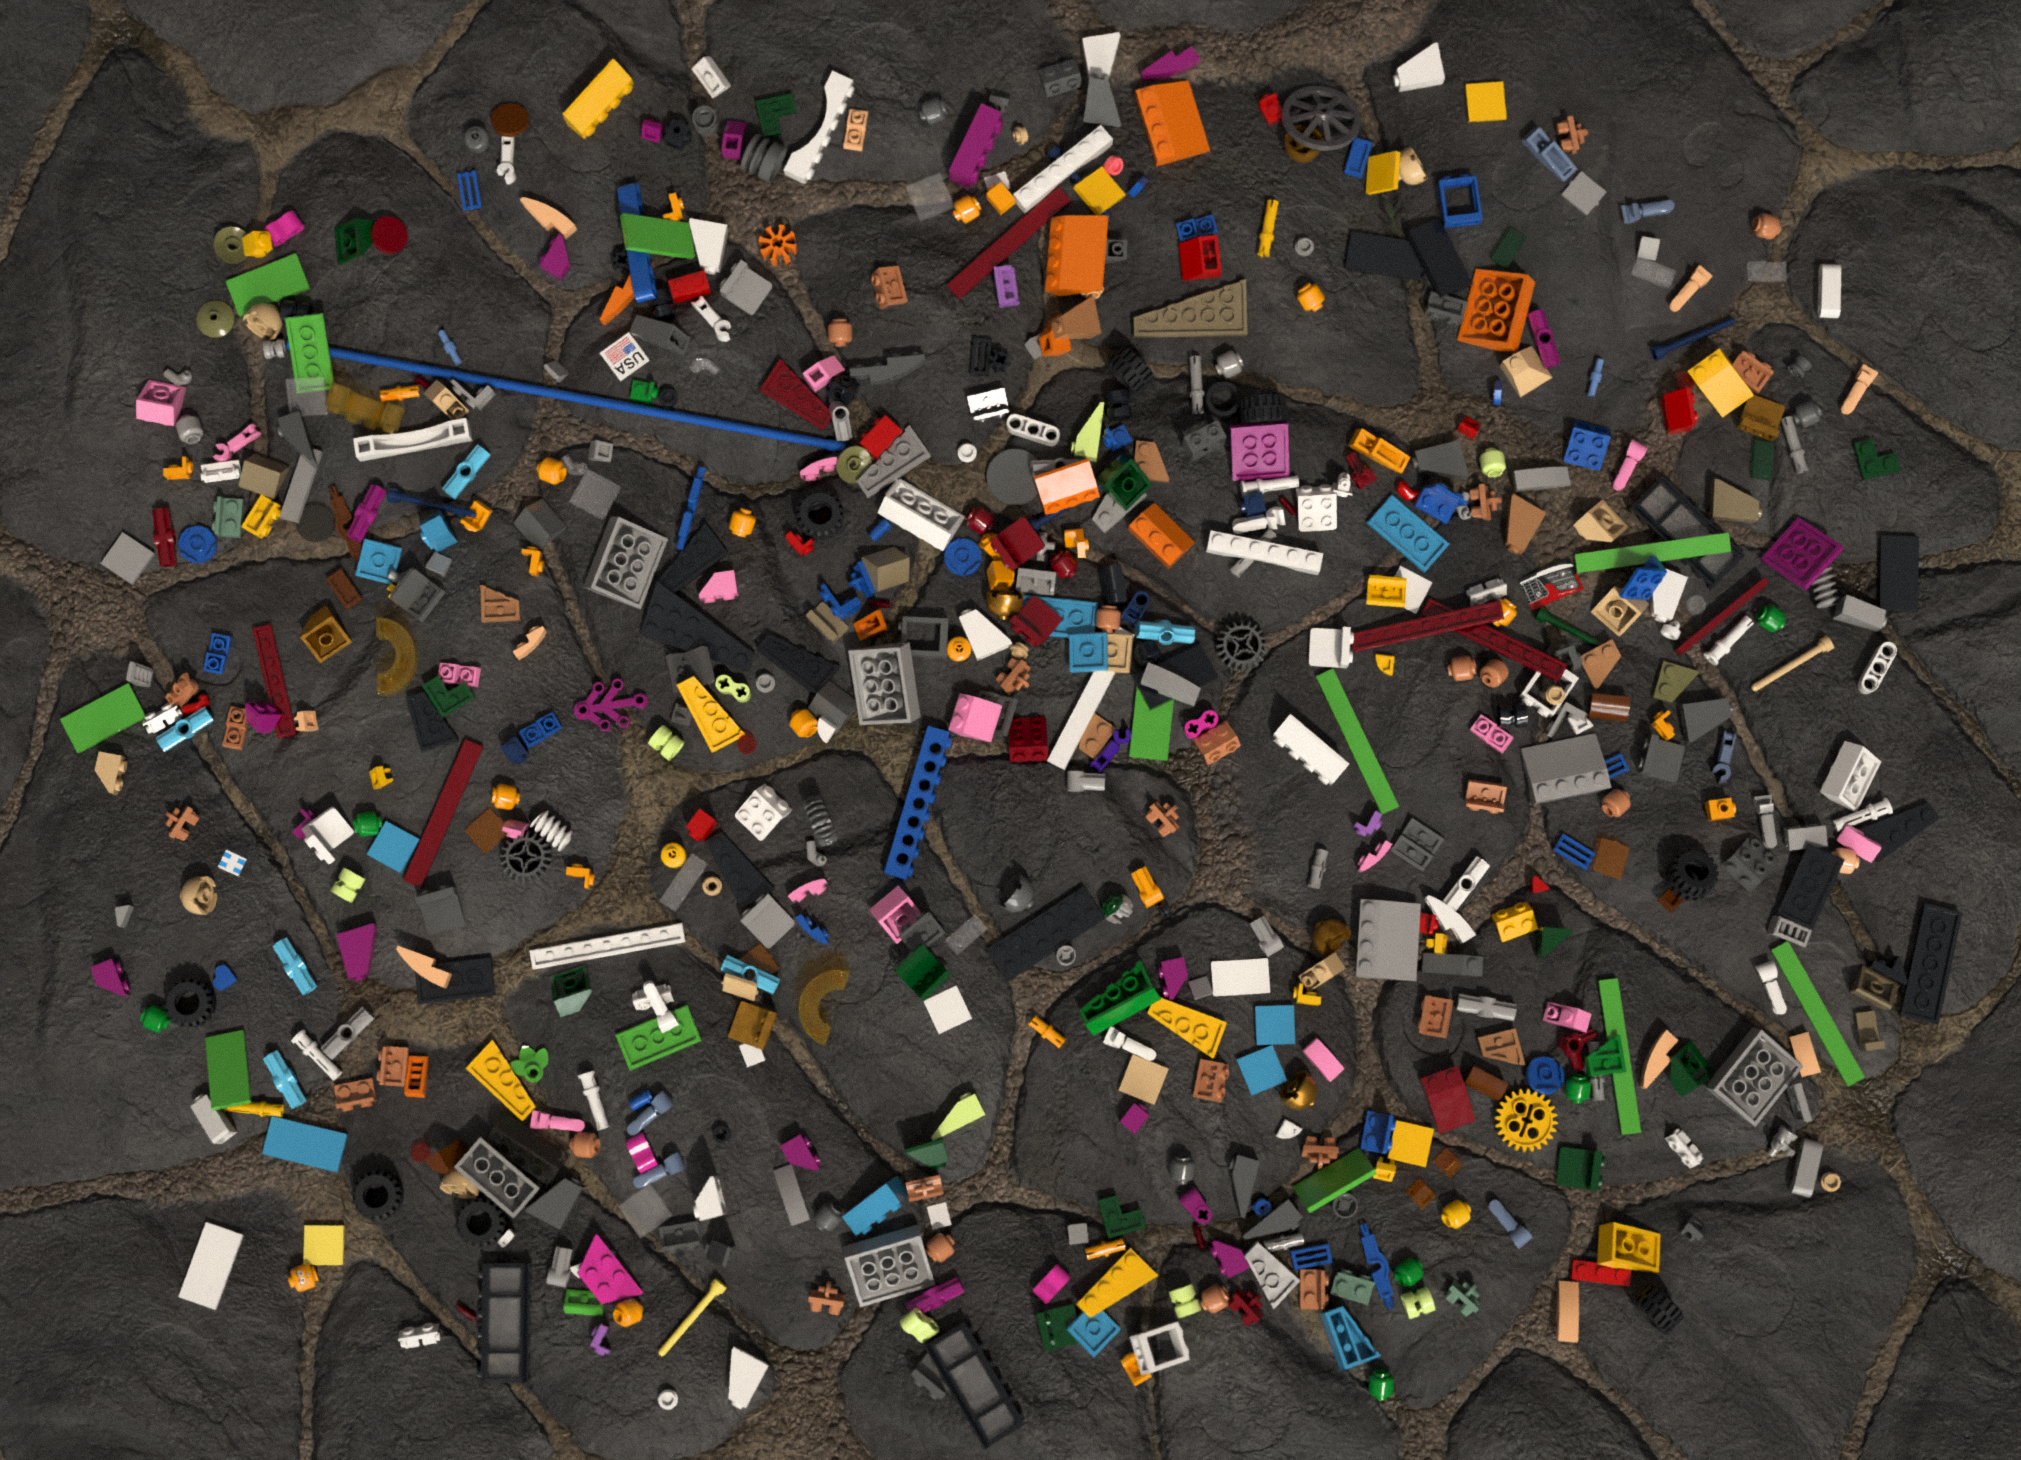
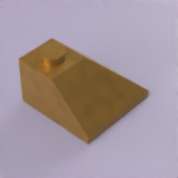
M327 605L310 616L299 635L320 664L352 643Z

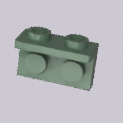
M217 496V501L214 502L216 520L212 522V530L215 531L218 537L241 538L244 500Z
M1341 1269V1273L1336 1271L1330 1294L1368 1305L1373 1286H1375V1282H1371L1372 1277L1360 1274V1278L1352 1276L1353 1272L1344 1269Z

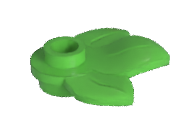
M523 1045L519 1053V1060L512 1061L510 1063L511 1068L515 1074L524 1076L527 1081L538 1082L543 1077V1069L548 1065V1052L545 1048H542L536 1053L532 1048ZM532 1069L537 1070V1075L534 1077L530 1074Z

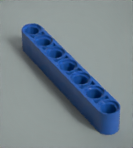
M637 182L617 187L621 215L626 213L644 216L641 192ZM627 250L633 292L637 303L657 298L651 254Z

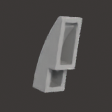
M1568 467L1516 470L1512 473L1515 492L1570 486Z
M1149 662L1141 679L1142 685L1158 690L1159 694L1191 706L1195 705L1201 690L1200 687Z
M792 1164L773 1170L791 1226L810 1220L811 1218Z

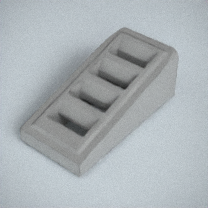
M129 662L126 680L136 686L149 688L151 686L153 669L135 662Z
M1775 915L1772 916L1767 933L1804 948H1806L1812 932L1811 929ZM1786 924H1787L1788 927H1787V930H1786L1785 935H1784L1783 933H1784V930H1785V927H1786ZM1795 928L1793 937L1791 938L1792 931ZM1802 930L1803 933H1802L1801 939H1800V941H1799V940H1797V939H1798V936H1799V934H1800V931Z

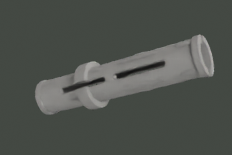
M1191 356L1189 360L1192 413L1198 414L1199 411L1202 414L1204 413L1203 397L1205 393L1202 391L1201 356H1195V358Z
M1793 416L1785 417L1786 419L1782 418L1781 422L1791 451L1789 454L1790 458H1793L1796 473H1804V471L1806 472L1809 469L1804 457L1805 451L1802 450L1794 425Z
M1268 528L1258 540L1271 543L1277 535ZM1240 558L1230 571L1239 578L1255 560Z
M1600 1042L1587 1043L1589 1054L1600 1047ZM1602 1075L1591 1076L1589 1080L1592 1084V1101L1605 1100L1603 1087L1605 1078Z

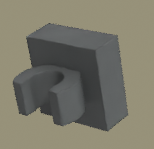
M992 91L989 100L992 103L991 108L994 109L995 105H1000L1001 112L1003 113L1010 102L1011 95Z
M676 703L671 722L690 727L693 716L688 707Z
M1692 1215L1687 1219L1681 1234L1684 1235L1686 1232H1689L1692 1235L1688 1240L1689 1242L1694 1241L1695 1238L1699 1241L1704 1236L1707 1228Z

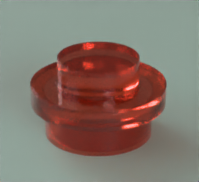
M1683 372L1676 377L1675 384L1679 390L1690 387L1691 390L1695 381L1689 373Z
M743 735L738 739L737 747L740 752L750 754L756 749V740L751 735Z
M417 1143L411 1149V1156L416 1162H425V1159L431 1155V1150L425 1143Z

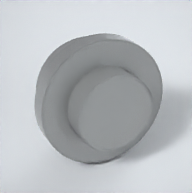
M1303 237L1297 240L1295 251L1298 255L1309 256L1313 252L1314 244L1309 238Z
M764 673L757 677L756 687L759 691L767 693L773 690L775 680L770 674Z

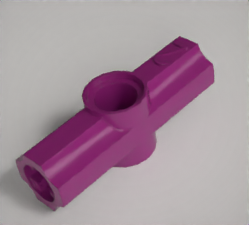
M1543 309L1527 314L1534 336V344L1538 348L1544 369L1560 364L1561 362L1553 341L1554 336L1549 329ZM1539 336H1546L1548 338V342L1544 343L1540 341Z
M372 484L369 487L363 502H360L355 512V518L346 534L350 539L356 542H362L369 526L373 524L378 514V508L386 494L383 488Z
M958 1277L940 1286L937 1285L923 1292L922 1295L906 1302L905 1306L908 1312L918 1308L924 1313L947 1303L946 1301L965 1291Z

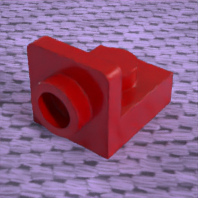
M1268 93L1262 96L1259 101L1258 107L1268 125L1282 119L1283 109L1277 100L1278 96L1276 93L1272 95Z
M790 531L785 535L786 541L800 556L803 554L807 555L814 549L813 545L815 542L812 538L802 545L804 541L797 533L794 535Z
M1420 914L1419 933L1432 935L1433 931H1437L1439 920H1436V915Z

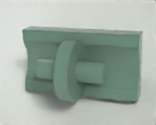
M1454 1279L1450 1284L1445 1299L1452 1304L1458 1298L1464 1303L1459 1307V1310L1465 1316H1468L1473 1311L1476 1313L1481 1305V1302L1477 1300L1480 1294L1475 1290L1478 1284L1474 1282L1470 1286L1465 1281L1460 1285Z

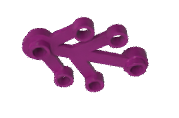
M615 679L612 682L611 689L601 703L593 705L598 695L605 691V686L601 682H597L593 685V691L586 701H580L574 706V715L580 720H591L602 731L607 732L611 729V723L608 720H602L594 714L595 712L602 711L615 720L621 728H628L630 720L612 709L629 706L643 709L648 705V698L643 693H637L633 698L612 701L618 691L624 688L623 681ZM616 682H621L620 688H615ZM597 685L602 686V690L599 692L596 691ZM638 697L643 698V702L641 704H638L636 702ZM581 707H586L587 709L584 714L580 713ZM623 719L628 721L625 726L621 725V720ZM604 722L609 724L607 729L602 728Z

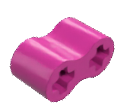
M289 211L278 220L268 224L264 231L270 232L271 242L274 246H279L290 237L300 233L305 226L295 211Z
M1208 710L1199 719L1188 721L1184 727L1185 736L1189 739H1195L1203 730L1214 728L1218 722V715L1216 712ZM1206 716L1214 718L1212 724L1205 722ZM1190 725L1192 727H1197L1195 734L1194 732L1189 733L1188 730L1190 728Z
M643 1132L625 1140L628 1150L641 1174L659 1165Z
M1057 1263L1032 1291L1047 1304L1069 1281L1071 1276Z

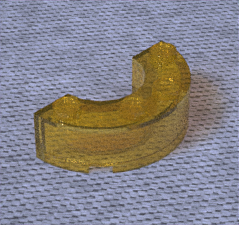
M333 382L325 401V405L328 407L327 411L346 416L345 420L356 424L358 421L364 423V427L375 430L376 427L390 434L398 431L405 412V408L388 402L383 403L366 398L347 387Z
M376 617V637L390 642L394 646L396 653L395 662L392 667L385 673L377 674V694L383 697L401 691L412 681L419 664V652L411 634L400 624L390 619Z
M831 970L813 978L801 994L799 1017L802 1026L813 1040L823 1046H827L832 1027L826 1025L821 1019L819 1012L820 1003L830 992L837 990L845 991L851 974L849 971Z

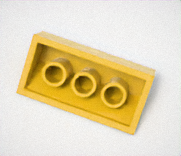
M614 59L608 63L563 113L567 125L583 139L586 136H591L596 129V125L599 122L605 121L608 117L607 113L612 108L615 109L620 104V99L624 95H628L633 89L634 83L632 78Z

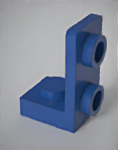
M1124 424L1112 431L1108 427L1104 429V439L1102 441L1107 450L1111 449L1112 453L1133 442Z
M824 583L820 585L819 594L822 600L830 604L832 614L835 617L838 616L841 621L860 610L861 602L857 597L847 599L840 606Z

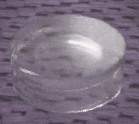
M1692 596L1686 602V609L1692 615H1699L1706 609V601L1701 596Z

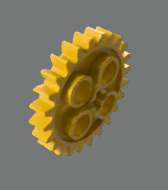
M1519 1089L1518 1095L1511 1092L1512 1098L1504 1096L1506 1103L1499 1102L1502 1109L1495 1110L1500 1115L1494 1117V1119L1499 1120V1123L1494 1125V1127H1500L1501 1130L1497 1132V1135H1504L1501 1141L1508 1140V1147L1515 1144L1514 1150L1516 1151L1521 1146L1522 1152H1526L1527 1147L1530 1152H1533L1534 1146L1539 1150L1541 1149L1540 1143L1548 1144L1546 1138L1553 1139L1550 1132L1557 1131L1552 1128V1125L1558 1124V1122L1553 1121V1118L1558 1115L1551 1113L1555 1106H1548L1551 1101L1550 1099L1543 1101L1544 1094L1537 1097L1536 1091L1531 1095L1530 1089H1526L1525 1094ZM1518 1102L1524 1105V1111L1521 1114L1515 1110ZM1532 1104V1109L1528 1115V1120H1530V1123L1525 1124L1523 1136L1520 1137L1519 1134L1524 1125L1522 1117L1527 1116L1529 1105ZM1536 1109L1541 1110L1543 1113V1117L1540 1120L1534 1118V1111ZM1511 1121H1515L1518 1124V1129L1515 1132L1509 1129ZM1531 1127L1536 1130V1136L1533 1139L1527 1134L1528 1129Z

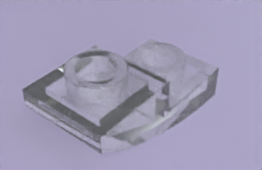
M1638 257L1631 275L1669 289L1676 271Z
M1747 262L1748 281L1787 282L1786 262Z
M975 914L945 939V942L958 955L988 928Z

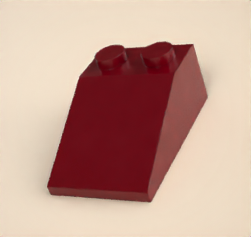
M1458 1065L1419 1079L1439 1134L1476 1121Z

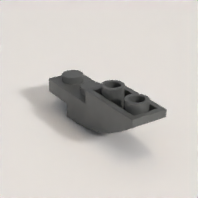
M920 352L910 353V356L893 354L887 358V365L883 363H875L872 367L856 365L850 369V377L852 380L870 379L871 386L892 382L912 373L925 363V354Z

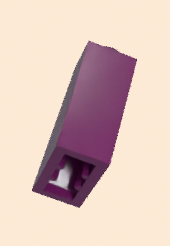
M373 923L336 934L348 979H354L355 982L365 980L366 976L371 974L378 931L377 924Z

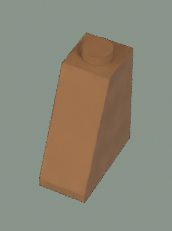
M1094 297L1080 302L1051 321L1055 340L1091 339L1101 334Z
M1515 494L1511 496L1508 504L1505 546L1508 547L1507 550L1509 552L1521 555L1542 522L1546 512Z

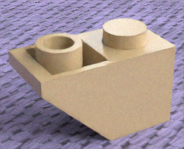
M438 380L424 392L429 400L451 420L462 419L469 411Z
M99 751L95 772L108 792L118 795V792L123 787L122 774L127 769L126 758Z
M1335 952L1299 975L1298 978L1306 990L1310 992L1346 968Z

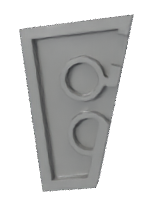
M1144 493L1125 511L1106 494L1092 521L1105 534L1142 502L1147 495Z
M1258 1241L1244 1254L1270 1304L1275 1309L1300 1282V1279Z

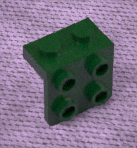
M918 944L894 968V972L923 1001L951 975L922 944Z
M1561 1147L1556 1184L1598 1191V1187L1602 1186L1603 1176L1600 1175V1170L1605 1164V1156H1602L1603 1152Z

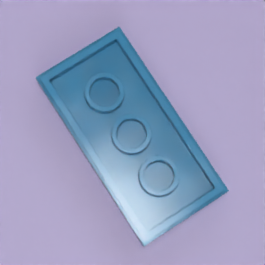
M1393 495L1387 499L1367 522L1373 530L1424 573L1449 545L1444 538Z
M1024 595L1022 608L1033 596ZM1036 596L1062 618L1061 623L1051 633V637L1069 638V634L1095 633L1098 602Z
M272 1116L262 1154L339 1172L348 1134Z

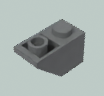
M1107 239L1105 264L1127 260V240Z

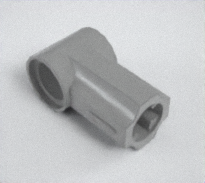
M832 402L829 406V412L832 417L836 440H849L853 437L849 421V411L843 402ZM837 409H843L841 414L835 415Z
M1067 771V791H1104L1105 774Z
M1265 916L1250 923L1252 930L1259 940V945L1267 957L1284 948L1283 943L1278 935L1273 932Z
M556 1246L552 1267H550L547 1276V1284L567 1287L573 1249Z

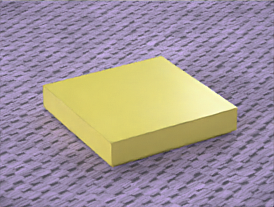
M304 1225L303 1264L344 1265L345 1225Z

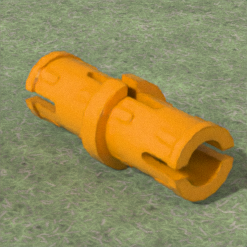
M397 386L393 389L380 390L381 401L397 399L403 401L404 398L420 397L419 386Z
M1037 1015L1028 1024L1042 1034V1038H1047L1057 1048H1060L1066 1038L1052 1029V1025H1047Z
M1122 1238L1107 1243L1103 1241L1100 1245L1085 1248L1088 1260L1103 1255L1107 1257L1110 1253L1125 1250Z

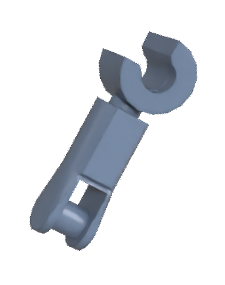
M1671 200L1646 203L1640 206L1637 203H1632L1631 206L1621 205L1625 224L1636 222L1643 217L1669 214L1675 207L1674 202Z
M1727 730L1723 732L1717 763L1719 764L1711 772L1717 773L1722 771L1724 773L1718 780V784L1725 783L1731 775V769L1728 765H1730L1736 732L1734 734L1727 733ZM1725 740L1732 741L1731 746L1724 744Z
M664 1090L652 1100L651 1104L653 1107H648L637 1117L638 1119H635L627 1127L628 1134L637 1135L645 1126L649 1125L659 1116L658 1112L661 1115L675 1105Z
M679 1152L666 1158L663 1161L664 1164L637 1176L633 1180L634 1186L642 1188L667 1176L668 1172L672 1175L685 1170L686 1166Z
M1498 1200L1489 1202V1210L1497 1217V1220L1506 1231H1510L1509 1236L1518 1249L1533 1238L1523 1226L1519 1225L1516 1227L1517 1222Z

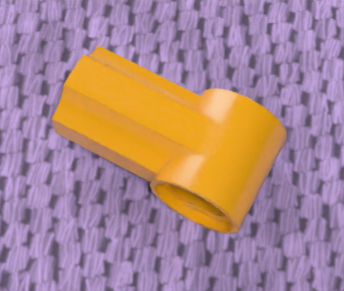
M1146 866L1131 873L1146 908L1164 900L1159 887L1152 880Z

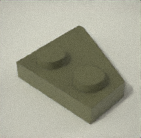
M1663 661L1652 698L1671 704L1698 675L1699 671Z

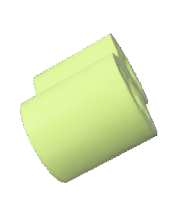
M721 675L716 679L715 684L721 694H730L741 703L747 702L750 699L751 691L746 684L735 683L727 675ZM727 680L729 687H724L722 689L720 683H725V681ZM744 689L746 695L739 697L738 690L742 691Z
M914 1308L900 1319L902 1328L907 1333L914 1335L921 1343H925L939 1332L937 1323L932 1318L925 1316L918 1308Z

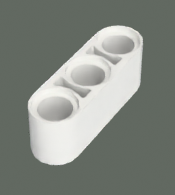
M1820 264L1818 273V317L1839 318L1841 309V265Z
M1018 414L1010 415L1007 419V430L1013 435L1047 446H1055L1059 442L1060 432L1055 426ZM1015 420L1020 423V426L1012 428L1010 423ZM1035 426L1038 432L1031 434L1028 432V429ZM1053 432L1057 437L1054 440H1049L1046 434Z
M1885 642L1876 648L1857 683V688L1861 693L1869 694L1879 687L1897 653V648L1893 643ZM1883 647H1886V648L1889 649V651H1890V655H1889V656H1885V655L1883 654V652H1882ZM1874 664H1878L1881 667L1880 673L1873 669ZM1865 680L1871 682V689H1867L1865 687Z

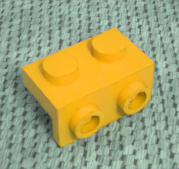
M261 495L241 527L263 539L264 536L266 537L270 533L273 521L279 518L282 507Z
M1369 575L1366 604L1404 608L1407 578Z
M1527 902L1517 903L1511 908L1499 910L1491 915L1496 924L1501 942L1538 929L1533 909Z

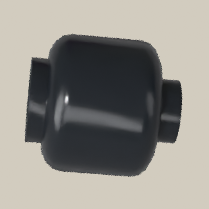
M1141 640L1136 644L1137 647L1134 649L1133 654L1141 667L1146 668L1148 662L1154 665L1160 663L1162 655L1154 641Z

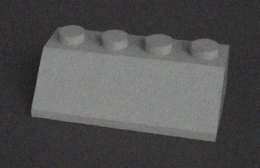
M481 1137L454 1167L513 1219L540 1189Z

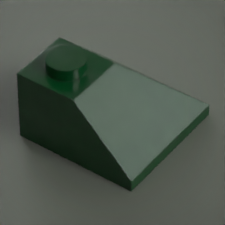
M355 218L334 228L338 265L362 256L373 244L370 231L375 223L374 220Z
M586 964L549 976L553 1000L560 1017L579 1012L592 992Z
M1691 1040L1671 1059L1670 1082L1681 1097L1698 1088L1714 1072Z
M943 1139L905 1149L907 1155L929 1167L934 1166L935 1170L946 1167V1162H949Z

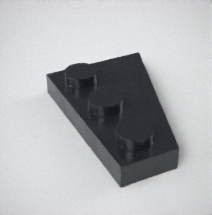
M425 692L405 697L422 753L459 742Z

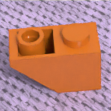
M1060 315L1050 319L1039 337L1042 356H1061L1071 351L1069 339H1054L1051 321Z

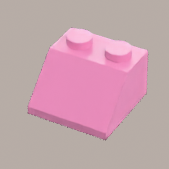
M148 380L136 399V419L174 426L181 413L186 387Z
M960 693L948 730L960 736L991 742L1002 706L975 696Z
M899 886L869 909L896 944L901 941L899 936L901 934L900 930L908 924L913 925L917 921L915 918L921 914L919 909Z

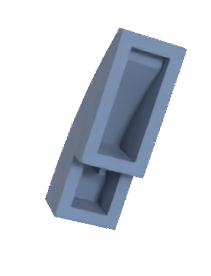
M1534 127L1521 140L1534 156L1562 182L1567 180L1577 170L1557 143L1551 141L1540 127Z

